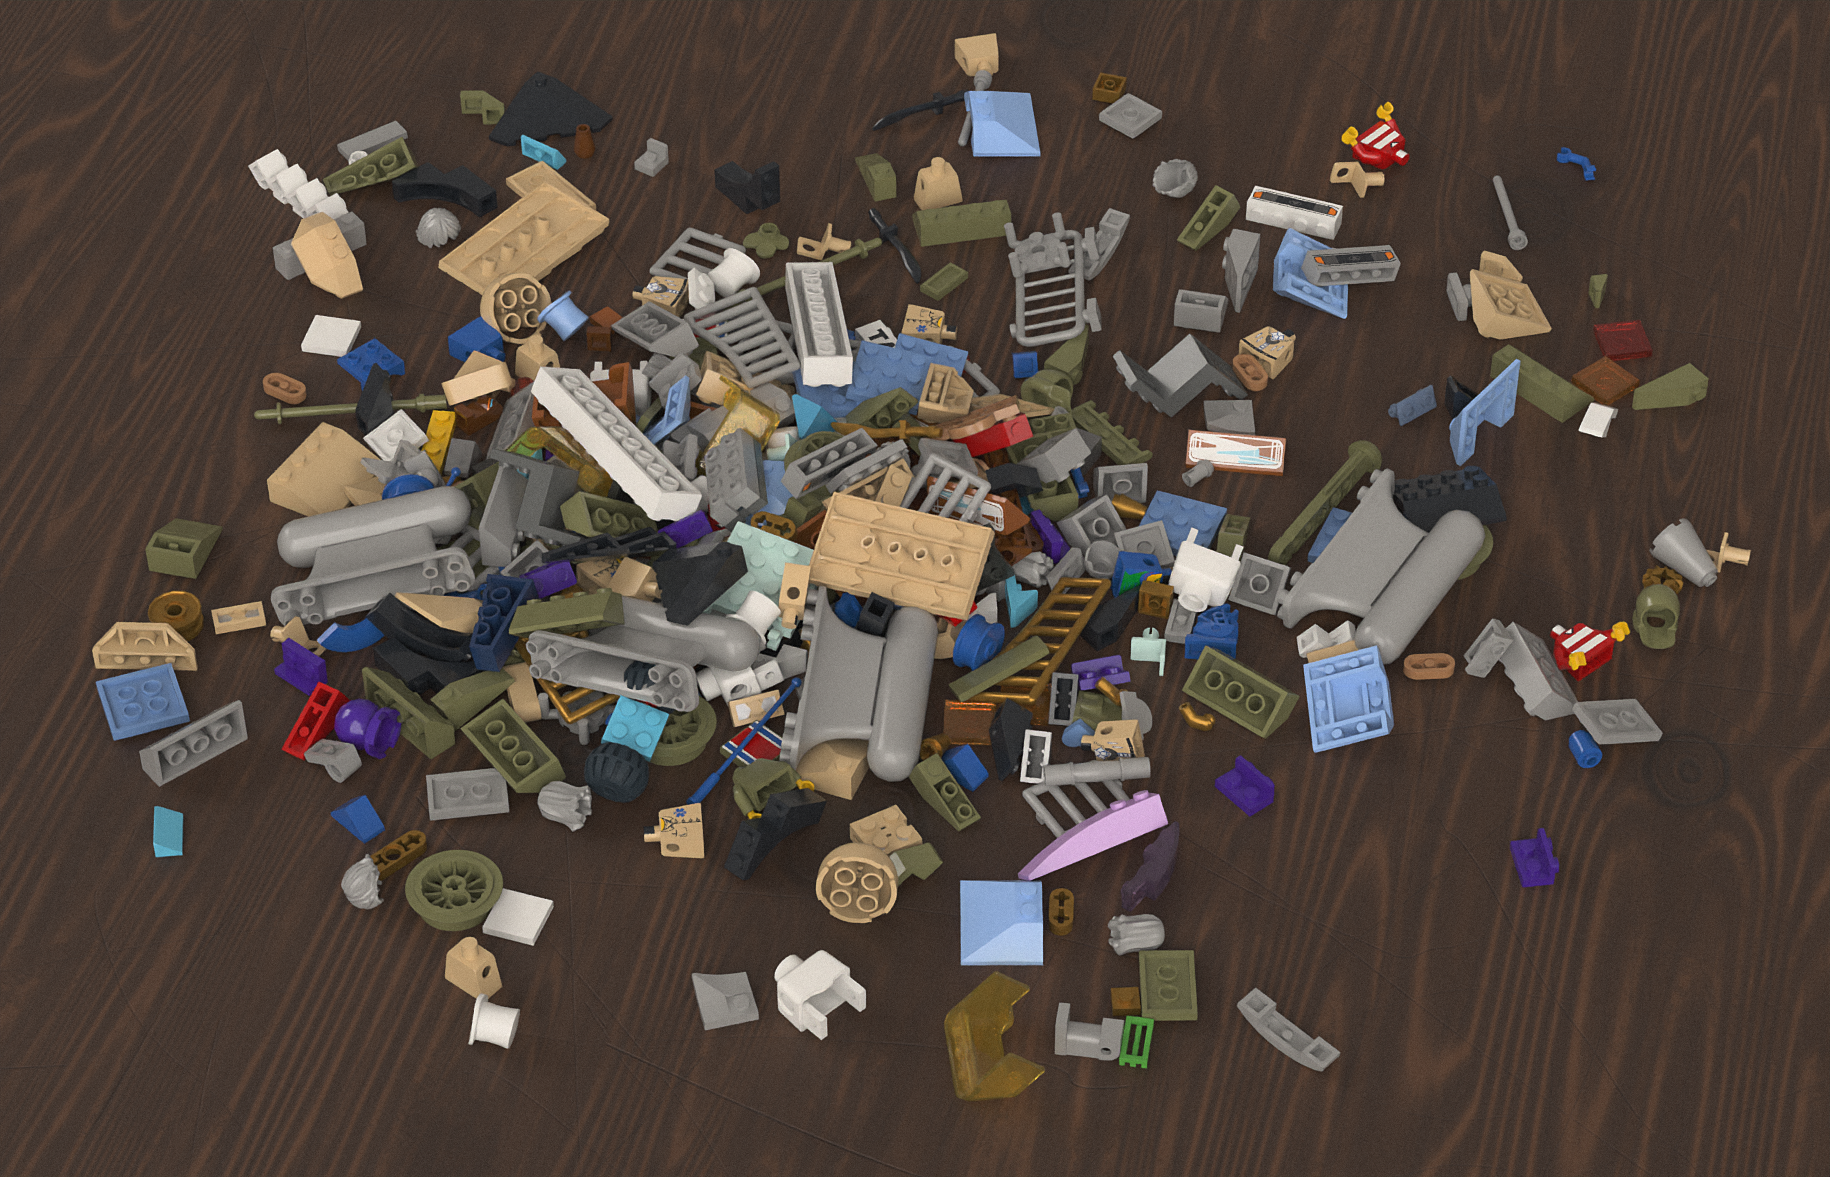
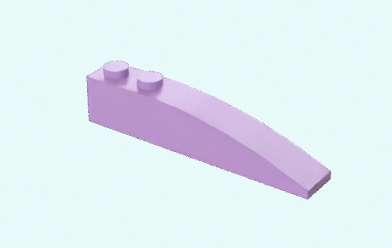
M1148 790L1133 794V799L1125 801L1123 799L1111 803V808L1101 811L1079 823L1043 849L1018 873L1019 879L1031 881L1167 825L1168 821L1159 794L1149 793Z

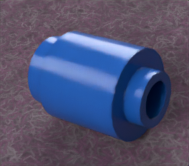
M1579 730L1570 736L1569 749L1580 767L1591 768L1601 761L1602 752L1590 733Z

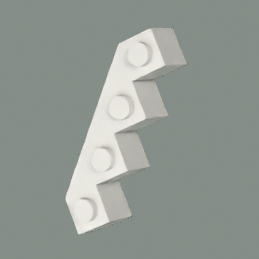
M278 149L248 166L259 186L265 190L270 188L274 191L273 196L283 204L290 203L293 206V211L303 219L320 212H324L332 219L339 218L348 213L345 201L337 193L328 197L325 186L317 178L308 183L305 171L298 164L289 168L285 156Z

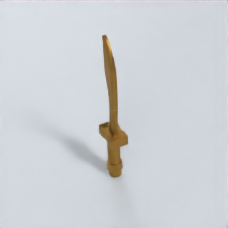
M899 420L900 428L875 429L852 423L832 422L830 424L834 430L844 436L863 428L871 438L899 437V439H903L904 443H911L910 436H923L935 439L941 438L943 435L942 428H937L936 426L911 427L906 420Z

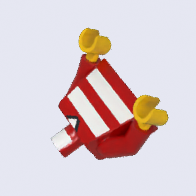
M1386 102L1384 109L1380 105L1376 112L1377 116L1385 119L1386 122L1379 121L1360 136H1358V131L1354 127H1349L1342 135V141L1345 144L1352 145V157L1359 160L1362 164L1386 169L1394 162L1404 166L1409 160V154L1404 152L1405 138L1401 134L1395 119H1392L1390 116L1393 111V106L1390 102Z
M1624 621L1618 622L1613 625L1612 629L1605 631L1592 629L1582 623H1578L1568 631L1560 625L1555 626L1550 633V637L1555 640L1553 657L1557 668L1561 671L1567 670L1579 682L1612 659L1614 641L1620 642L1625 638V635L1630 633L1627 623Z

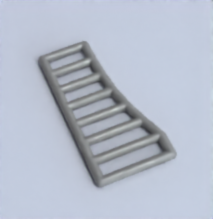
M751 287L684 315V320L688 322L694 334L716 346L729 358L748 388L757 387L794 372L801 367L799 360L756 287ZM749 298L753 299L738 306H735L733 308H730L728 310H725L723 312H720L716 315L703 319L701 321H695L697 319L705 317L709 314H712L714 312H717L719 310H722L724 308H727ZM758 308L757 311L749 313L745 316H742L740 318H737L735 320H732L710 330H705L706 328H709L723 321H726L728 319H731L733 317H736L738 315ZM764 318V321H761L757 324H754L752 326H749L747 328H744L722 338L718 337L720 335H723L725 333H728L730 331H733L735 329H738L740 327H743L745 325H748L750 323H753ZM767 329H770L769 332H766V333H764V334H761V335H759V336H756V337H754V338H751V339H749V340H747V341H744V342L739 343V344H737V345H734V346H732V347L729 346L730 344H733V343H735V342H738V341H740V340H742V339H745V338H747V337H750V336H752V335H755V334H757V333H760V332H762V331H765V330H767ZM772 340H776V342L771 343L767 346H764L742 356H738V354L742 352H745L747 350H750ZM782 350V353H779V354H777V355H774V356H772V357H769V358H767V359H765V360H762V361L757 362V363H755V364H752V365H750V366H746V365H745V364H748V363L753 362V361H755V360H758V359H760V358H763V357H765V356H768V355H770V354H772V353H775V352H777V351ZM785 361H788V362H789L788 364H785V365H783V366H780V367H778V368H775V369H773V370H770V371H768V372H765V373H763V374H760V375H758V376H756V377H753V376H752L753 374H756V373H758V372H761V371H763V370H766V369H768V368H771V367H773V366H776V365H778V364H780V363H783V362H785Z

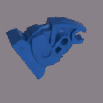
M1227 603L1201 613L1198 616V623L1193 627V634L1186 635L1185 658L1198 660L1206 645L1217 648L1236 659L1239 611L1235 609L1234 612L1230 613V605Z

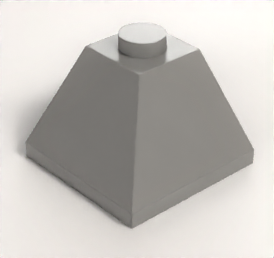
M1244 552L1240 562L1241 566L1228 600L1276 615L1280 605L1277 602V597L1280 591L1285 589L1291 567Z

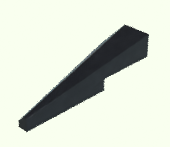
M651 526L613 538L607 532L542 553V563L661 556L667 550L676 549L677 544L665 532L657 533Z

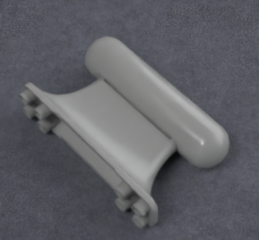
M1388 468L1383 472L1378 469L1374 470L1370 478V482L1373 485L1370 488L1366 486L1360 488L1357 494L1360 504L1304 574L1298 571L1293 574L1290 585L1293 588L1290 591L1282 589L1277 597V602L1282 604L1277 617L1282 619L1283 625L1290 629L1304 616L1318 610H1338L1363 618L1354 636L1355 645L1358 650L1377 645L1383 665L1390 664L1399 658L1481 549L1485 539V531L1480 519L1469 511H1449L1439 519L1429 533L1411 523L1400 513L1393 501L1395 475L1394 471Z
M442 486L299 518L284 524L277 539L280 556L287 564L293 567L307 568L313 566L306 580L282 585L272 591L271 602L279 621L285 627L297 616L300 617L303 625L310 623L320 624L323 620L372 609L388 593L394 596L396 592L443 596L445 593L453 591H467L475 582V573L467 553L458 547L437 550L433 539L455 535L466 528L472 514L469 499L463 491L456 487Z
M819 586V590L809 589L801 640H808L811 643L802 699L799 701L797 714L787 712L779 761H786L796 771L803 755L820 743L835 739L869 740L867 761L870 770L878 778L888 782L902 781L908 778L919 762L938 637L935 617L928 611L918 607H903L895 611L890 618L886 637L875 636L850 627L836 616L829 605L826 586Z
M622 596L625 623L623 625L589 630L591 636L582 639L536 630L530 634L529 641L526 643V649L530 653L532 663L529 671L536 679L542 678L555 683L580 686L619 696L622 695L650 702L658 707L663 706L685 712H691L699 704L697 678L693 669L696 664L732 672L745 670L753 664L759 655L760 640L756 630L746 622L701 613L688 626L667 621L665 614L667 607L664 608L663 604ZM634 661L656 665L648 671L649 678L656 684L646 688L647 684H645L641 690H636V685H634L633 690L627 688V680L624 683V671Z

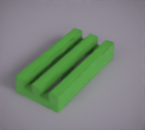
M1134 1016L1126 1017L1119 1065L1125 1066V1062L1130 1063L1131 1067L1141 1064V1068H1147L1154 1019ZM1135 1024L1137 1027L1132 1055H1127L1131 1026ZM1147 1026L1143 1055L1138 1056L1142 1027Z

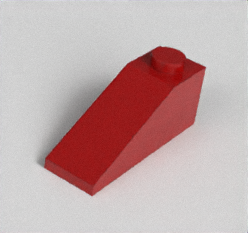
M1020 412L1016 414L1017 417L1013 420L1003 422L1001 419L996 421L991 428L961 439H952V441L966 444L971 456L976 457L1033 437L1025 413Z
M318 682L281 750L301 760H305L306 758L303 753L319 740L325 739L334 729L335 716L340 707L351 700L339 690Z

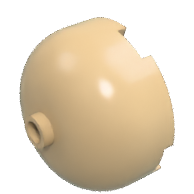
M510 273L494 279L487 286L481 298L480 314L485 322L501 334L503 342L525 344L531 336L542 335L539 332L544 330L547 322L539 323L537 318L552 303L546 287L541 285L532 275ZM519 327H537L531 336L523 339H515L502 333L514 332Z
M848 843L832 850L822 861L816 881L818 900H821L830 910L831 915L852 923L871 922L872 918L883 913L887 914L895 903L898 889V874L890 857L879 848L866 843Z

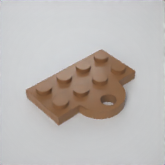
M1017 395L968 412V415L933 425L943 429L942 437L935 438L934 440L961 439L991 428L996 421L1001 419L1003 422L1015 419L1017 417L1016 414L1020 413V403Z

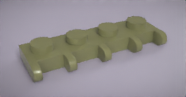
M1090 400L1072 409V417L1076 428L1102 437L1101 450L1118 465L1140 464L1152 458L1153 453L1150 450L1142 452L1137 448L1139 441L1136 438L1128 440L1122 435L1124 428L1121 425L1113 427L1108 423L1109 415L1106 412L1098 414L1094 410L1096 407L1094 401Z

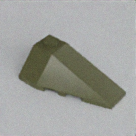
M400 137L324 178L323 181L331 196L335 193L339 194L394 180L419 166L403 137Z

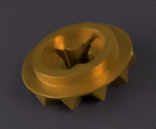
M1656 565L1654 569H1647L1646 574L1643 575L1642 583L1644 588L1652 584H1661V578L1666 579L1662 585L1670 587L1676 594L1683 587L1682 575L1677 574L1675 569L1669 570L1667 565L1664 568Z

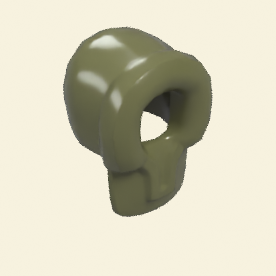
M1043 369L1023 382L1021 386V398L1023 401L1051 408L1061 406L1068 413L1071 412L1073 416L1070 406L1073 383L1066 374L1053 369Z
M1652 584L1644 588L1638 595L1632 623L1633 628L1640 634V639L1645 646L1654 649H1666L1675 644V633L1678 629V619L1680 616V602L1675 591L1666 585ZM1647 617L1661 618L1665 624L1663 627H1652L1647 623Z

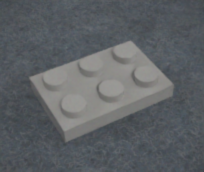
M903 439L843 469L826 485L830 494L838 490L841 492L857 481H861L899 460L902 457L900 453L907 448Z
M1636 699L1576 702L1572 709L1579 721L1599 745L1659 741L1663 734Z
M495 768L426 775L430 821L509 812L506 780Z

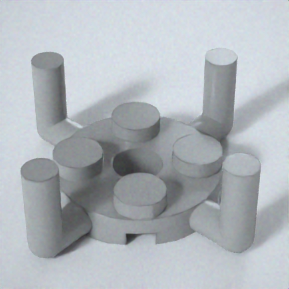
M1057 212L1052 215L1056 231L1052 236L1043 235L1041 232H1034L1030 234L1028 239L1021 242L1016 239L1013 223H1006L1004 225L1008 245L1015 249V252L1008 255L1015 278L1021 277L1026 271H1038V268L1044 266L1046 269L1052 268L1055 265L1064 268L1070 266L1066 243L1060 242L1066 234L1061 213Z
M596 690L567 706L571 712H574L603 697V692ZM567 691V692H565L562 696H564V695H566V694H568V693H570V692H572V691ZM540 693L538 695L541 718L544 720L558 719L563 727L565 725L570 729V732L579 734V741L582 745L589 743L590 733L598 731L599 726L606 721L607 717L614 712L616 705H608L569 725L557 709L549 708L547 693Z

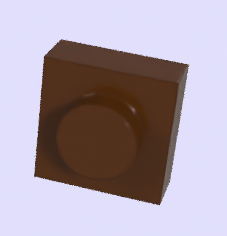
M587 327L588 350H612L611 327Z

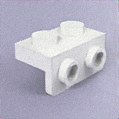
M693 268L688 272L689 303L697 310L715 302L714 282L710 280L708 275ZM714 312V313H712V314H709V315H707V316H705V317H702V318H700V319L711 317V316H713L716 312Z

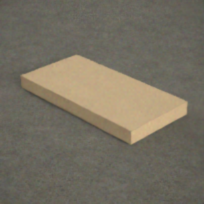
M540 161L506 178V185L522 198L546 180L596 210V204L544 161Z

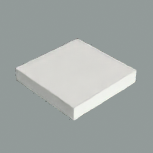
M315 315L301 344L302 351L339 357L346 355L350 352L361 329V321Z
M402 409L363 438L381 460L391 462L400 440L409 441L416 448L421 447L429 440L425 433Z
M503 888L500 898L493 906L483 925V933L534 946L554 907L553 901Z

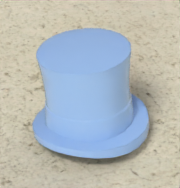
M570 290L546 307L537 318L539 323L547 322L558 333L563 342L575 334L589 319L569 298L572 293Z

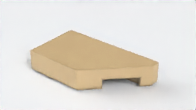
M1483 251L1481 254L1479 271L1521 283L1522 275L1506 256L1488 251Z

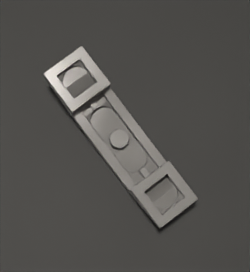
M1108 209L1099 223V231L1096 234L1099 243L1100 259L1090 260L1088 252L1083 254L1084 279H1093L1108 263L1126 230L1130 219L1129 214ZM1074 264L1068 270L1069 274L1075 273Z
M1257 988L1253 989L1238 1002L1237 1007L1250 1024L1273 1046L1298 1063L1314 1070L1323 1071L1340 1056V1052L1320 1036L1315 1040L1278 1013L1275 1010L1277 1003Z

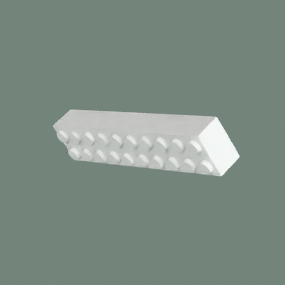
M786 263L785 289L798 359L801 364L800 370L803 385L819 387L822 384H832L833 386L841 387L846 384H852L853 356L833 263Z
M540 366L531 393L562 424V427L573 435L574 440L579 442L586 449V452L594 457L598 465L610 474V477L622 487V490L635 500L634 502L647 513L649 518L656 521L661 519L678 521L696 512L702 494L580 369Z

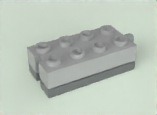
M742 428L737 429L734 433L724 435L721 438L720 444L715 448H711L704 456L710 515L731 533L738 521L746 522V517L750 514H756L768 504L761 444Z

